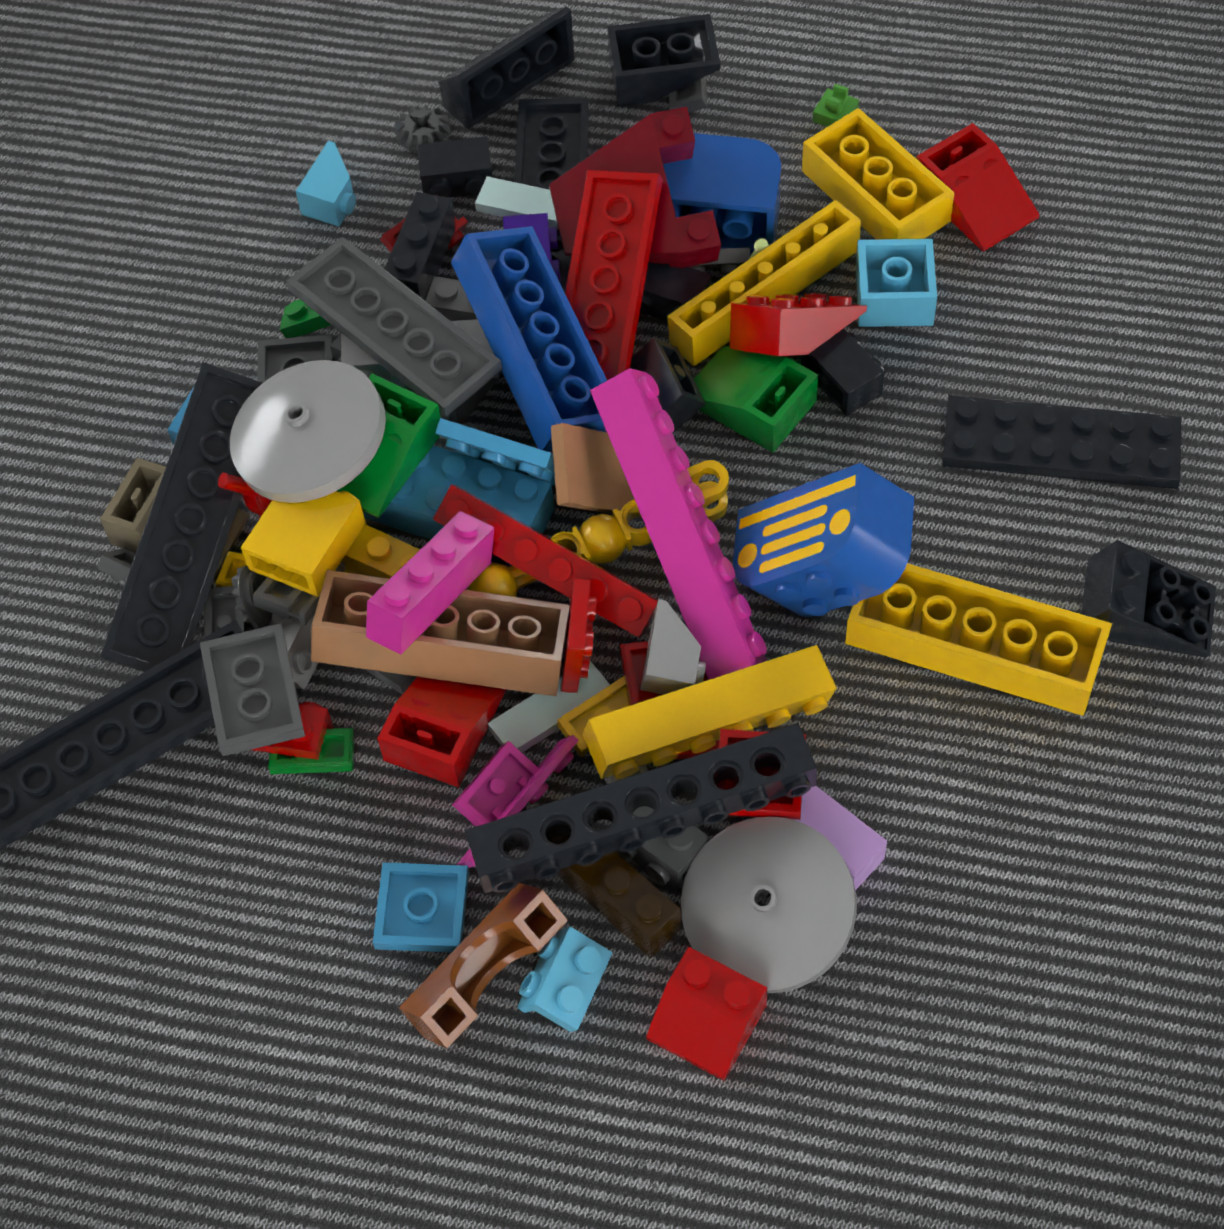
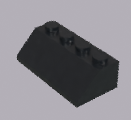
M566 6L545 14L536 21L529 23L511 37L504 39L481 56H477L454 73L447 75L443 80L439 81L442 106L469 129L575 61L571 10Z

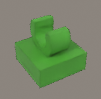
M835 84L833 90L827 88L815 107L812 122L828 127L859 108V99L848 96L849 89L847 87Z

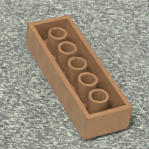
M327 570L312 623L311 661L557 697L570 605L464 590L400 655L366 638L367 601L389 579Z

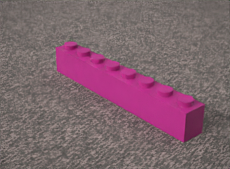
M629 368L591 389L592 397L686 626L701 645L700 660L701 662H706L705 672L708 679L710 680L767 661L765 657L767 653L765 642L761 635L754 631L749 619L751 616L750 606L745 597L739 594L733 579L736 577L735 570L731 562L723 556L718 544L720 541L719 532L715 524L708 520L702 506L705 504L703 493L692 482L687 470L690 466L688 457L683 449L677 446L672 434L674 431L673 421L668 413L662 410L657 398L659 395L657 383L647 372Z

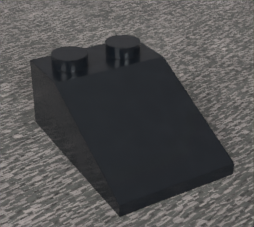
M710 14L607 26L609 60L617 107L652 103L721 69Z

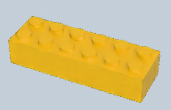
M907 563L900 578L888 590L877 596L861 600L852 606L847 621L845 644L1084 716L1112 623Z

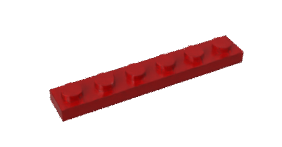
M455 484L450 485L433 517L434 521L445 526L461 511L495 527L492 554L570 599L574 578L590 580L589 597H597L596 613L638 638L643 636L652 620L658 602L656 598Z

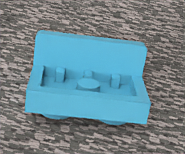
M570 926L559 930L537 952L540 959L534 971H531L525 977L520 986L519 994L522 997L517 1009L524 1013L536 1011L569 1032L577 1031L613 952Z

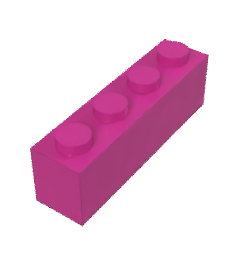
M461 511L455 515L367 601L366 638L401 655L491 564L495 527Z

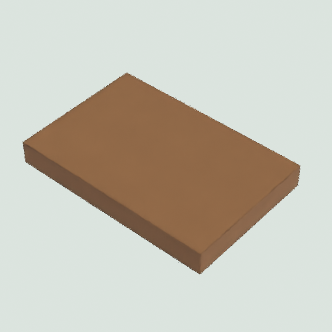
M565 423L551 426L558 505L613 514V509L617 508L618 511H621L626 503L634 499L608 433Z

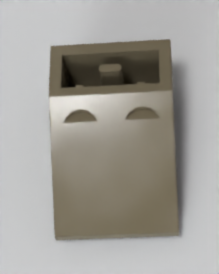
M136 458L100 518L111 545L126 548L136 553L161 483L165 466ZM240 508L237 509L214 579L223 566L228 551L232 550L250 518L249 514Z

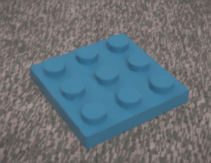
M440 418L436 434L447 439L446 447L457 450L456 452L487 463L492 461V464L522 474L526 472L529 476L550 482L552 486L556 487L552 453Z

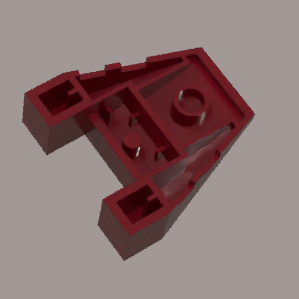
M687 106L649 114L549 184L565 256L572 257L587 170L657 173L662 177L663 182L649 262L670 264L669 267L685 268L718 261L721 242L713 210L676 217L663 164L692 159L695 137Z

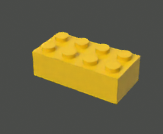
M855 109L803 142L802 172L833 201H838L861 220V226L876 240L925 239L951 222L954 192L861 109Z

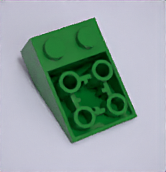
M723 346L694 378L706 403L700 409L701 412L772 453L817 400L818 374L785 356L734 350L728 346Z
M372 373L369 379L379 393L385 409L386 423L384 435L370 463L356 478L337 490V492L346 491L360 500L362 511L379 518L440 436L436 434V430L441 416L438 404Z

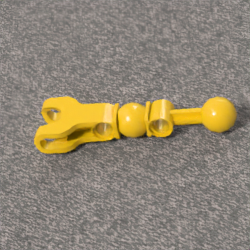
M715 460L703 461L687 468L692 482L703 493L705 504L702 506L708 520L714 522L720 519L728 508V496L726 493L729 487L728 471ZM706 474H712L719 478L718 483L706 481L699 484L701 477ZM635 499L626 503L621 511H618L617 508L613 509V516L607 514L592 515L583 522L579 531L575 526L571 528L572 532L564 531L551 537L557 543L598 564L613 562L621 556L625 548L627 551L633 550L632 545L643 546L652 542L646 526L636 529L628 524L633 518L642 517ZM718 500V504L716 507L712 509L706 508L708 505ZM491 562L467 589L516 597L518 589L538 580L515 566L507 567L500 563Z

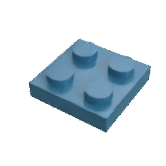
M382 862L373 936L374 948L378 950L452 953L463 940L469 881L468 866Z

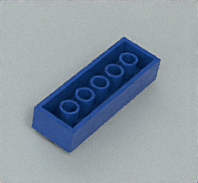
M533 227L466 234L451 261L452 266L494 355L501 360L503 375L538 449L547 452L553 451L551 426L560 423L607 433L590 392L591 389L606 382L607 379Z

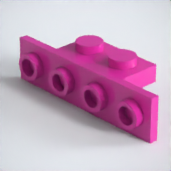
M574 735L558 741L538 767L510 741L503 743L454 801L452 806L475 827L519 813L528 801L534 804L546 792L549 785L545 781L553 771L559 773L570 763L574 757L570 751L579 740ZM471 849L466 852L456 865L468 866V868L476 866Z

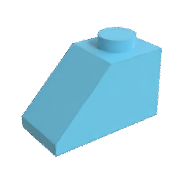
M328 141L297 188L296 195L301 215L339 227L346 215L351 214L354 210L356 196L353 193L350 176L335 142Z

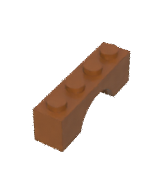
M518 883L402 1003L399 1010L425 1039L448 1048L478 1017L476 1010L478 999L491 979L516 959L527 954L539 952L568 921L543 889Z

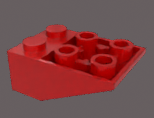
M974 123L917 155V160L954 192L951 222L981 251H986L1039 218V212L997 144Z
M805 293L801 300H798V295L777 294L776 298L771 299L770 302L769 296L750 295L747 296L746 303H731L730 349L774 356L808 355L867 311V305L852 304V297L829 296V301H826L827 294Z
M417 677L394 704L377 738L383 761L459 788L488 729V723L492 721L507 689Z

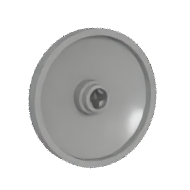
M317 360L289 367L262 383L247 398L239 410L230 435V453L233 464L248 486L268 499L297 503L324 497L339 490L356 478L376 454L385 431L386 417L384 404L370 379L360 370L346 363Z
M769 816L747 819L735 823L716 834L694 858L685 877L682 889V922L691 947L768 987L767 993H780L797 989L823 975L845 950L856 920L857 899L855 885L846 862L834 845L821 833L804 823L788 818ZM770 893V903L766 906H760L757 903L761 896L766 897Z

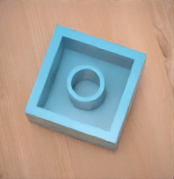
M933 239L858 240L855 267L857 304L867 305V311L858 317V327L933 326L937 303Z

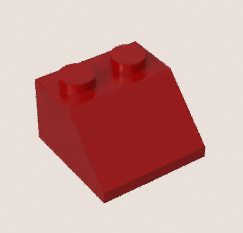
M688 947L666 984L647 1032L646 1040L725 1081L767 1007L768 987Z

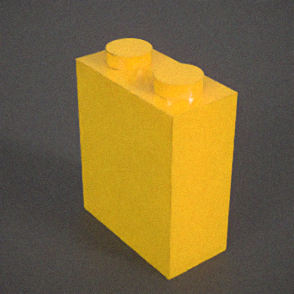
M335 491L318 499L297 503L272 500L241 546L248 569L319 597L327 570L335 571L366 523L360 500L346 491Z

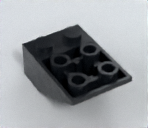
M1116 540L1088 559L1081 614L1112 623L1107 640L1113 643L1208 657L1210 656L1216 586Z

